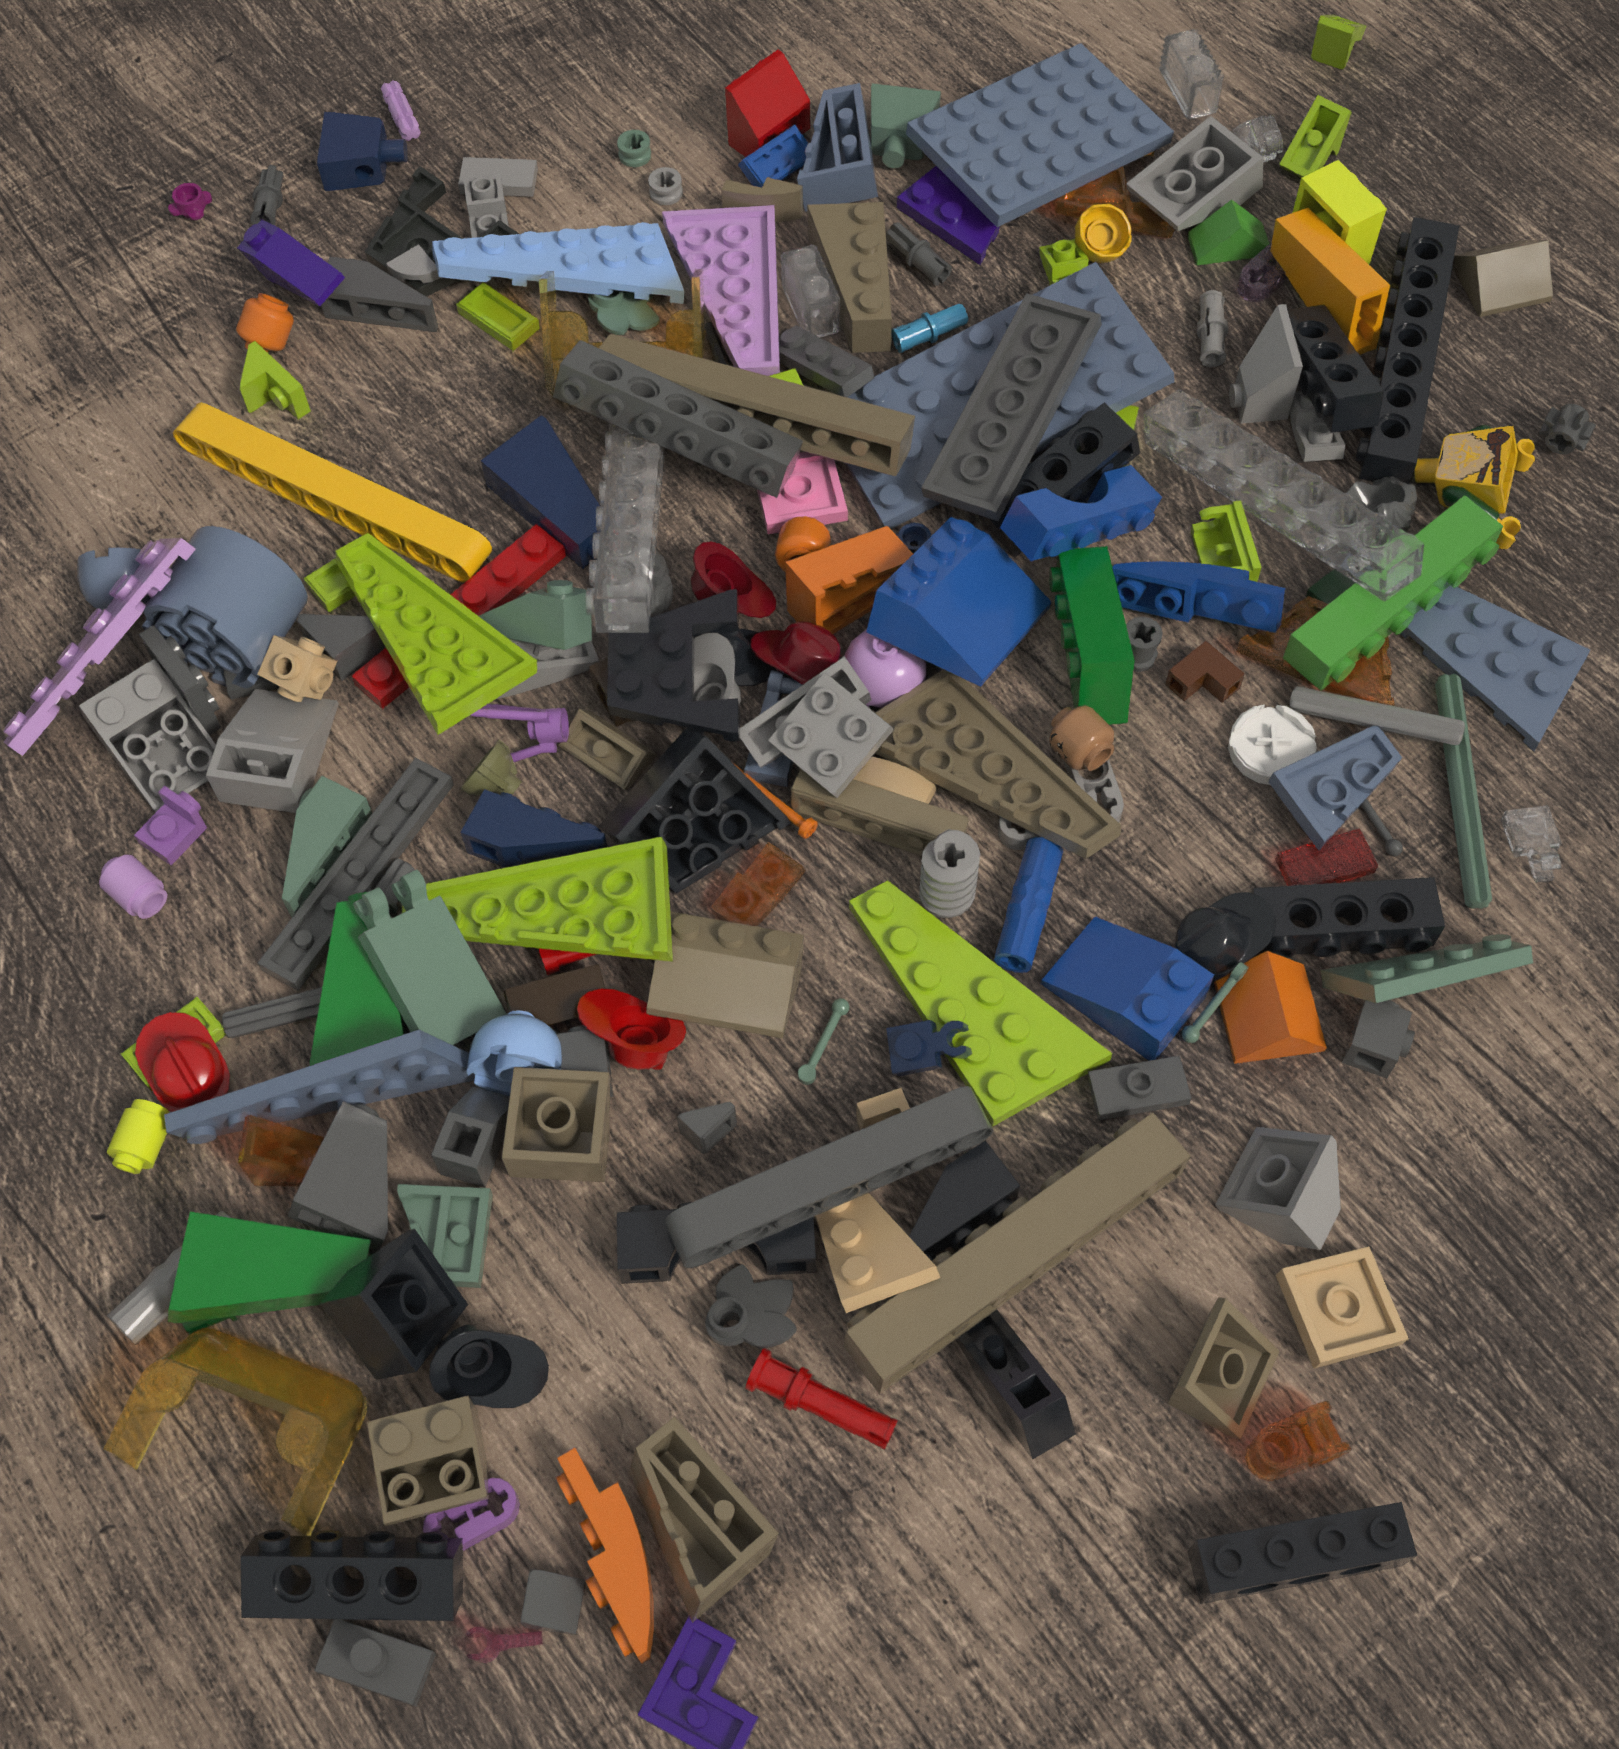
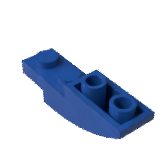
M1165 561L1114 564L1112 567L1123 608L1189 622L1194 615H1199L1276 633L1281 626L1285 588L1249 580V571L1201 563Z

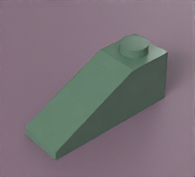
M568 580L549 581L546 588L528 593L479 615L480 618L505 637L513 640L561 650H567L592 641L591 590L573 587V582Z
M324 776L320 777L313 788L305 791L296 810L282 900L291 917L295 915L372 815L366 797Z

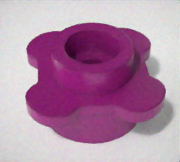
M183 183L173 190L172 199L174 203H171L168 209L173 216L183 215L191 220H198L204 216V208L212 202V196L210 192L202 191L197 184Z

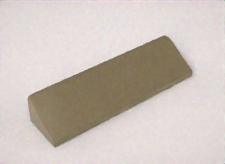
M800 768L791 788V809L805 818L812 817L817 822L922 856L927 844L936 839L939 834L948 829L966 833L969 820L964 815L854 779L836 798Z

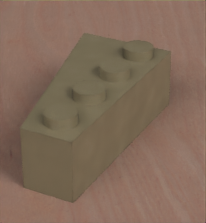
M884 202L807 205L808 240L811 247H814L820 271L824 273L828 284V292L831 300H834L838 317L852 353L891 351L892 315Z

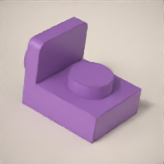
M163 786L158 791V794L164 805L134 836L140 845L169 865H172L207 827L199 814L201 806L192 796L184 791L176 794L166 786Z

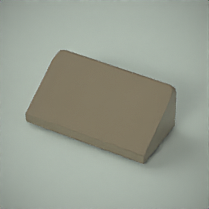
M580 708L569 725L567 742H559L558 746L624 790H627L637 780L657 755L594 712Z

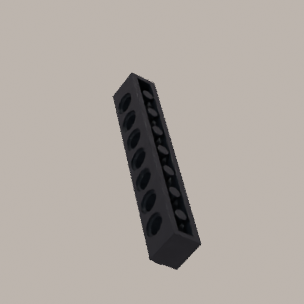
M1413 217L1409 232L1402 231L1400 234L1396 255L1402 256V260L1396 259L1390 283L1397 284L1396 289L1390 288L1385 306V312H1390L1391 316L1384 317L1379 335V340L1385 341V347H1378L1373 365V370L1380 371L1379 377H1374L1384 390L1378 426L1361 428V430L1368 431L1367 438H1360L1355 461L1362 462L1359 479L1373 482L1377 479L1380 480L1384 477L1393 476L1406 484H1409L1419 454L1460 225Z

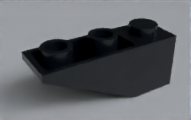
M986 1140L945 1167L909 1235L931 1261L950 1246L953 1250L965 1246V1239L987 1221L991 1220L993 1224L1000 1222L1004 1219L1003 1212L1018 1198L1019 1183Z

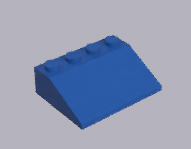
M950 517L877 589L866 632L981 687L1047 612L1052 601L988 533L975 528L968 521Z

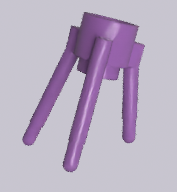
M487 704L471 714L473 717L527 721L530 739H537L539 744L510 753L514 762L541 753H556L557 742H567L569 736V720L565 708L537 709Z

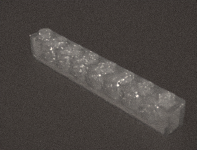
M1178 389L1144 412V437L1146 445L1231 501L1241 500L1243 509L1382 601H1387L1421 576L1424 553L1423 542L1419 541L1414 535L1392 524L1381 514L1373 512L1354 500L1349 494L1343 493L1324 481L1319 475L1297 464L1289 456L1267 445L1259 437L1240 428L1229 418L1223 417L1210 409L1200 400Z
M608 422L609 430H606L605 434L606 455H603L602 458L603 480H600L599 483L601 506L596 508L597 532L600 533H593V557L597 560H590L589 564L590 586H594V588L586 589L587 615H594L596 633H649L665 447Z

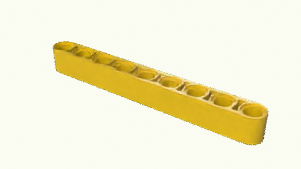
M197 403L173 431V437L176 442L192 455L362 536L369 533L389 549L456 581L465 583L492 552L490 542L473 528L206 403Z

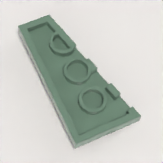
M1489 935L1483 937L1482 942L1454 944L1439 950L1321 970L1323 988L1352 997L1379 1003L1532 964V946L1511 941L1510 935Z

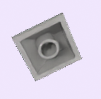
M1286 304L1277 305L1239 366L1235 384L1230 385V405L1232 408H1237L1241 424L1288 419L1303 365Z
M1256 1127L1215 1204L1220 1211L1282 1244L1321 1250L1341 1210L1336 1140L1332 1135Z

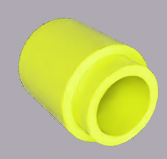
M135 1099L131 1108L124 1109L107 1149V1154L114 1158L113 1166L132 1174H139L141 1169L153 1168L167 1135L164 1115L170 1112L166 1108L148 1100Z

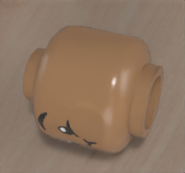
M1087 705L1074 709L1066 707L1053 718L1051 722L1053 729L1049 736L1050 746L1072 769L1078 771L1088 769L1093 771L1102 766L1113 754L1115 749L1113 745L1114 730L1093 708Z

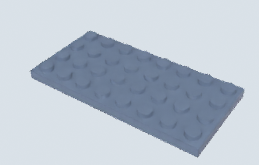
M1096 262L1033 294L1101 314L1102 322L1098 333L1033 455L1045 450L1055 438L1063 437L1076 426L1078 420L1086 412L1094 411L1104 402L1116 413L1175 382L1173 370ZM1023 300L882 372L847 397L915 416L911 450L896 476L845 463L883 527L888 526L890 529H893L941 504V502L923 497L921 487Z

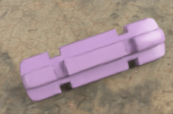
M394 80L389 84L384 83L381 87L383 98L388 105L396 126L399 128L398 131L402 139L406 141L412 138L417 139L421 133L419 124L413 116V111L406 96L402 93L403 90L400 84Z

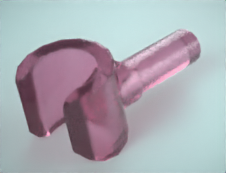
M474 1627L468 1630L465 1635L470 1638L486 1636L487 1646L482 1653L466 1655L468 1658L480 1663L493 1661L500 1651L543 1645L542 1631L497 1635L495 1632L484 1627Z

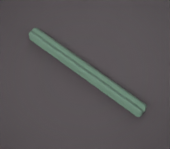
M1443 674L1438 677V681L1435 684L1439 716L1465 722L1463 738L1459 745L1443 743L1464 900L1466 906L1470 909H1483L1488 907L1492 901V893L1461 678L1456 674Z

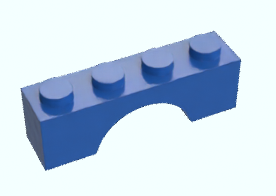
M1132 465L1103 472L1087 503L1067 500L1047 488L1018 495L1015 497L1000 528L1030 561L1048 556L1055 557L1061 552L1078 547L1085 548L1098 541L1112 540L1119 535L1145 529L1155 517L1154 511L1162 496Z

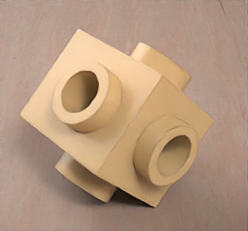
M274 635L257 675L278 685L277 693L293 701L302 702L304 697L321 700L324 692L327 691L332 683L333 671L337 660L323 654L325 646L311 639L300 637L298 641Z

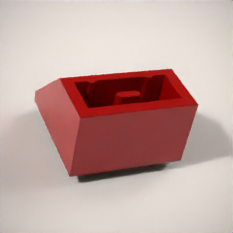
M779 49L765 59L760 60L753 68L739 78L734 79L725 87L728 145L744 157L749 156L794 125H796L802 135L811 129L810 99L784 53Z

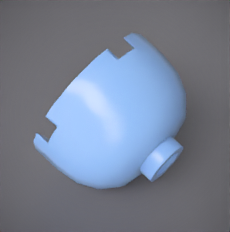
M511 1011L507 1015L498 1016L485 1023L476 1033L468 1054L466 1072L468 1076L471 1073L475 1074L474 1084L478 1087L510 1096L514 1067L561 1070V1044L556 1032L542 1020L535 1018L526 1011Z

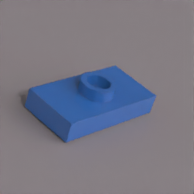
M794 125L744 158L738 166L753 186L762 188L767 177L783 181L804 167L806 160L805 150L808 142L796 125Z

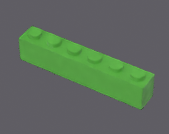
M1464 495L1294 631L1290 636L1283 659L1320 691L1334 680L1337 683L1343 681L1352 672L1360 658L1363 656L1367 659L1371 658L1382 647L1387 636L1392 632L1396 635L1403 632L1412 622L1414 614L1419 610H1430L1441 598L1443 591L1447 587L1452 586L1456 588L1467 578L1474 565L1477 563L1481 565L1486 564L1499 549L1496 541L1503 525Z

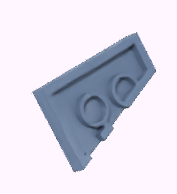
M1374 725L1273 772L1268 782L1316 848L1320 850L1396 768L1403 757L1380 727Z

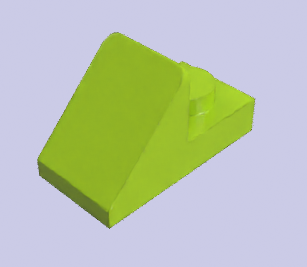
M1334 14L1321 15L1316 29L1311 58L1329 66L1344 69L1354 43L1362 39L1366 25Z
M1317 95L1279 164L1280 167L1302 178L1322 168L1330 154L1337 156L1352 113L1351 110Z
M256 341L249 344L240 382V391L248 412L256 411L270 400L279 409L284 410L286 408L298 420L311 412L303 386Z

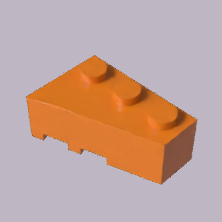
M888 526L786 561L787 611L796 622L804 621L820 625L834 634L872 610L877 589L913 553Z

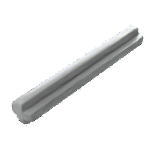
M1300 686L1293 689L1290 697V708L1296 712L1366 727L1375 725L1379 726L1381 730L1452 745H1459L1461 743L1465 730V722L1462 720Z

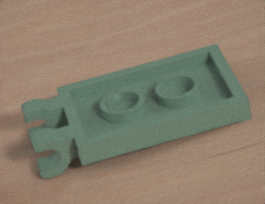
M416 869L400 877V881L391 885L395 896L402 903L406 912L391 919L387 898L379 887L363 894L362 899L353 903L355 911L368 929L358 936V939L410 1032L420 1029L451 1045H455L476 1034L485 1023L498 1016L507 1015L443 899L441 896L431 900L428 899L425 880Z

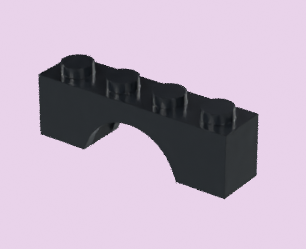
M686 1202V1203L679 1204V1205L677 1206V1209H679V1208H681V1207H683V1206H685V1205H687V1204H689V1203H692V1202ZM636 1205L630 1207L628 1212H617V1270L622 1284L671 1281L681 1259L664 1222L666 1217L677 1209L657 1210V1207L652 1205ZM813 1217L745 1246L760 1260L768 1276L816 1273Z

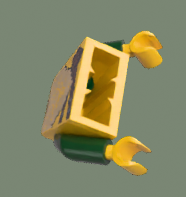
M1480 425L1467 432L1449 434L1443 439L1439 458L1417 459L1415 481L1416 483H1435L1439 503L1444 507H1451L1464 495L1503 525L1496 543L1499 545V548L1508 549L1515 542L1514 536L1521 529L1520 521L1515 517H1505L1501 520L1499 515L1506 512L1514 471H1528L1535 461V457L1532 455L1535 445L1530 439H1521L1516 443L1514 426L1492 428L1488 425Z

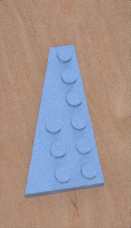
M642 222L635 225L616 227L604 225L598 228L578 230L566 228L560 231L540 233L528 231L522 234L502 236L490 234L484 237L464 239L452 237L445 240L432 241L433 258L438 276L442 278L487 282L492 277L512 279V285L527 287L528 280L548 283V289L605 296H609L614 290L634 293V299L649 300V295L655 294L670 296V303L684 304V289L658 223L649 224Z

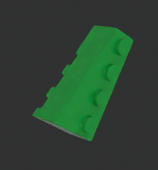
M1108 547L1075 548L1061 552L1057 555L1056 567H1050L1049 585L1051 592H1057V595H1055V615L1057 620H1061V644L1066 653L1067 673L1070 680L1073 708L1087 705L1093 708L1109 725L1126 724L1128 722L1135 660Z

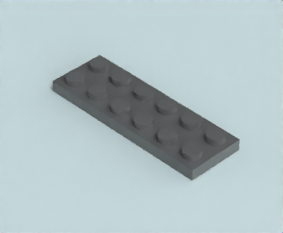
M1026 293L921 487L923 497L995 521L1000 519L1102 325L1101 314Z

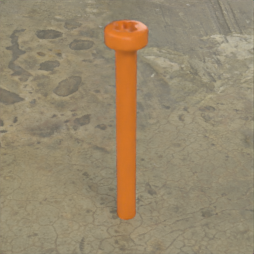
M735 765L788 817L789 821L799 828L798 835L803 839L812 836L818 826L816 820L812 817L805 820Z

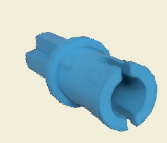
M962 304L954 305L932 315L924 312L921 314V318L891 329L893 344L899 353H903L928 341L935 343L939 335L967 324L968 315Z

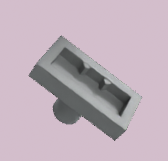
M334 1619L314 1671L318 1674L417 1707L436 1653L406 1641L340 1619Z

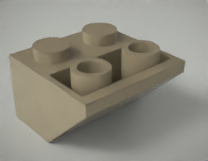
M469 1396L367 1422L383 1524L385 1526L489 1499L487 1458L478 1410Z

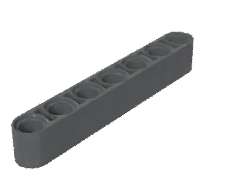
M969 1086L960 1087L689 1203L669 1214L664 1223L685 1268L698 1267L970 1149L992 1135L994 1130L972 1088Z

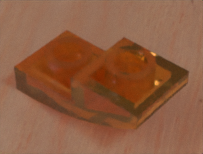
M768 842L743 875L737 872L711 908L729 922L757 926L783 900L806 870L797 861Z

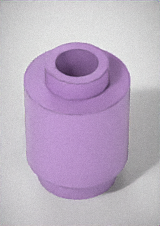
M123 855L114 857L103 866L99 880L100 888L128 914L139 916L141 919H147L158 913L166 903L167 892L164 890L162 881L134 856Z

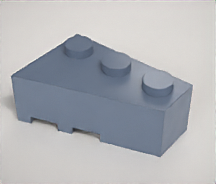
M860 83L824 90L813 124L814 134L812 141L807 144L805 150V164L803 170H799L797 177L798 185H803V206L805 212L807 211V205L851 203L878 197L867 114Z

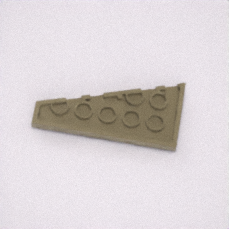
M943 669L908 693L875 712L894 729L875 754L910 768L927 780L1085 859L1120 836L1121 824L965 679Z

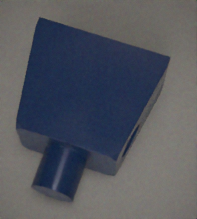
M324 112L317 166L325 191L380 185L385 181L387 163L407 162L406 140L387 139L384 123L380 118Z

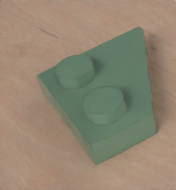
M398 1184L397 1193L403 1204L411 1230L415 1229L455 1286L481 1288L493 1197L491 1189Z

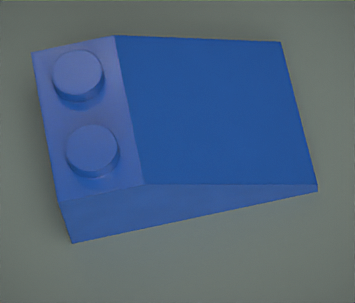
M1094 917L1041 980V985L1148 1061L1156 1060L1206 998L1214 974L1174 947Z

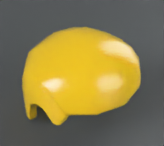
M1111 204L1090 206L1081 214L1075 226V244L1092 262L1104 264L1118 259L1127 250L1132 241L1131 224L1122 210Z

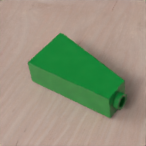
M367 892L355 893L348 897V901L336 902L310 1066L406 1034L403 1017L358 939V936L368 929L355 911L353 903L362 899V895Z
M190 1212L168 1309V1322L184 1323L320 1305L321 1301L349 1269L369 1257L370 1240Z

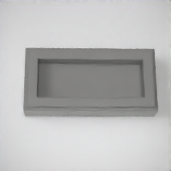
M463 157L458 182L460 194H465L464 179L501 174L504 196L534 197L538 173L537 160Z

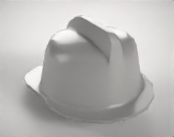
M705 633L695 637L694 701L738 698L740 705L741 692L734 680V649L729 640L718 633Z

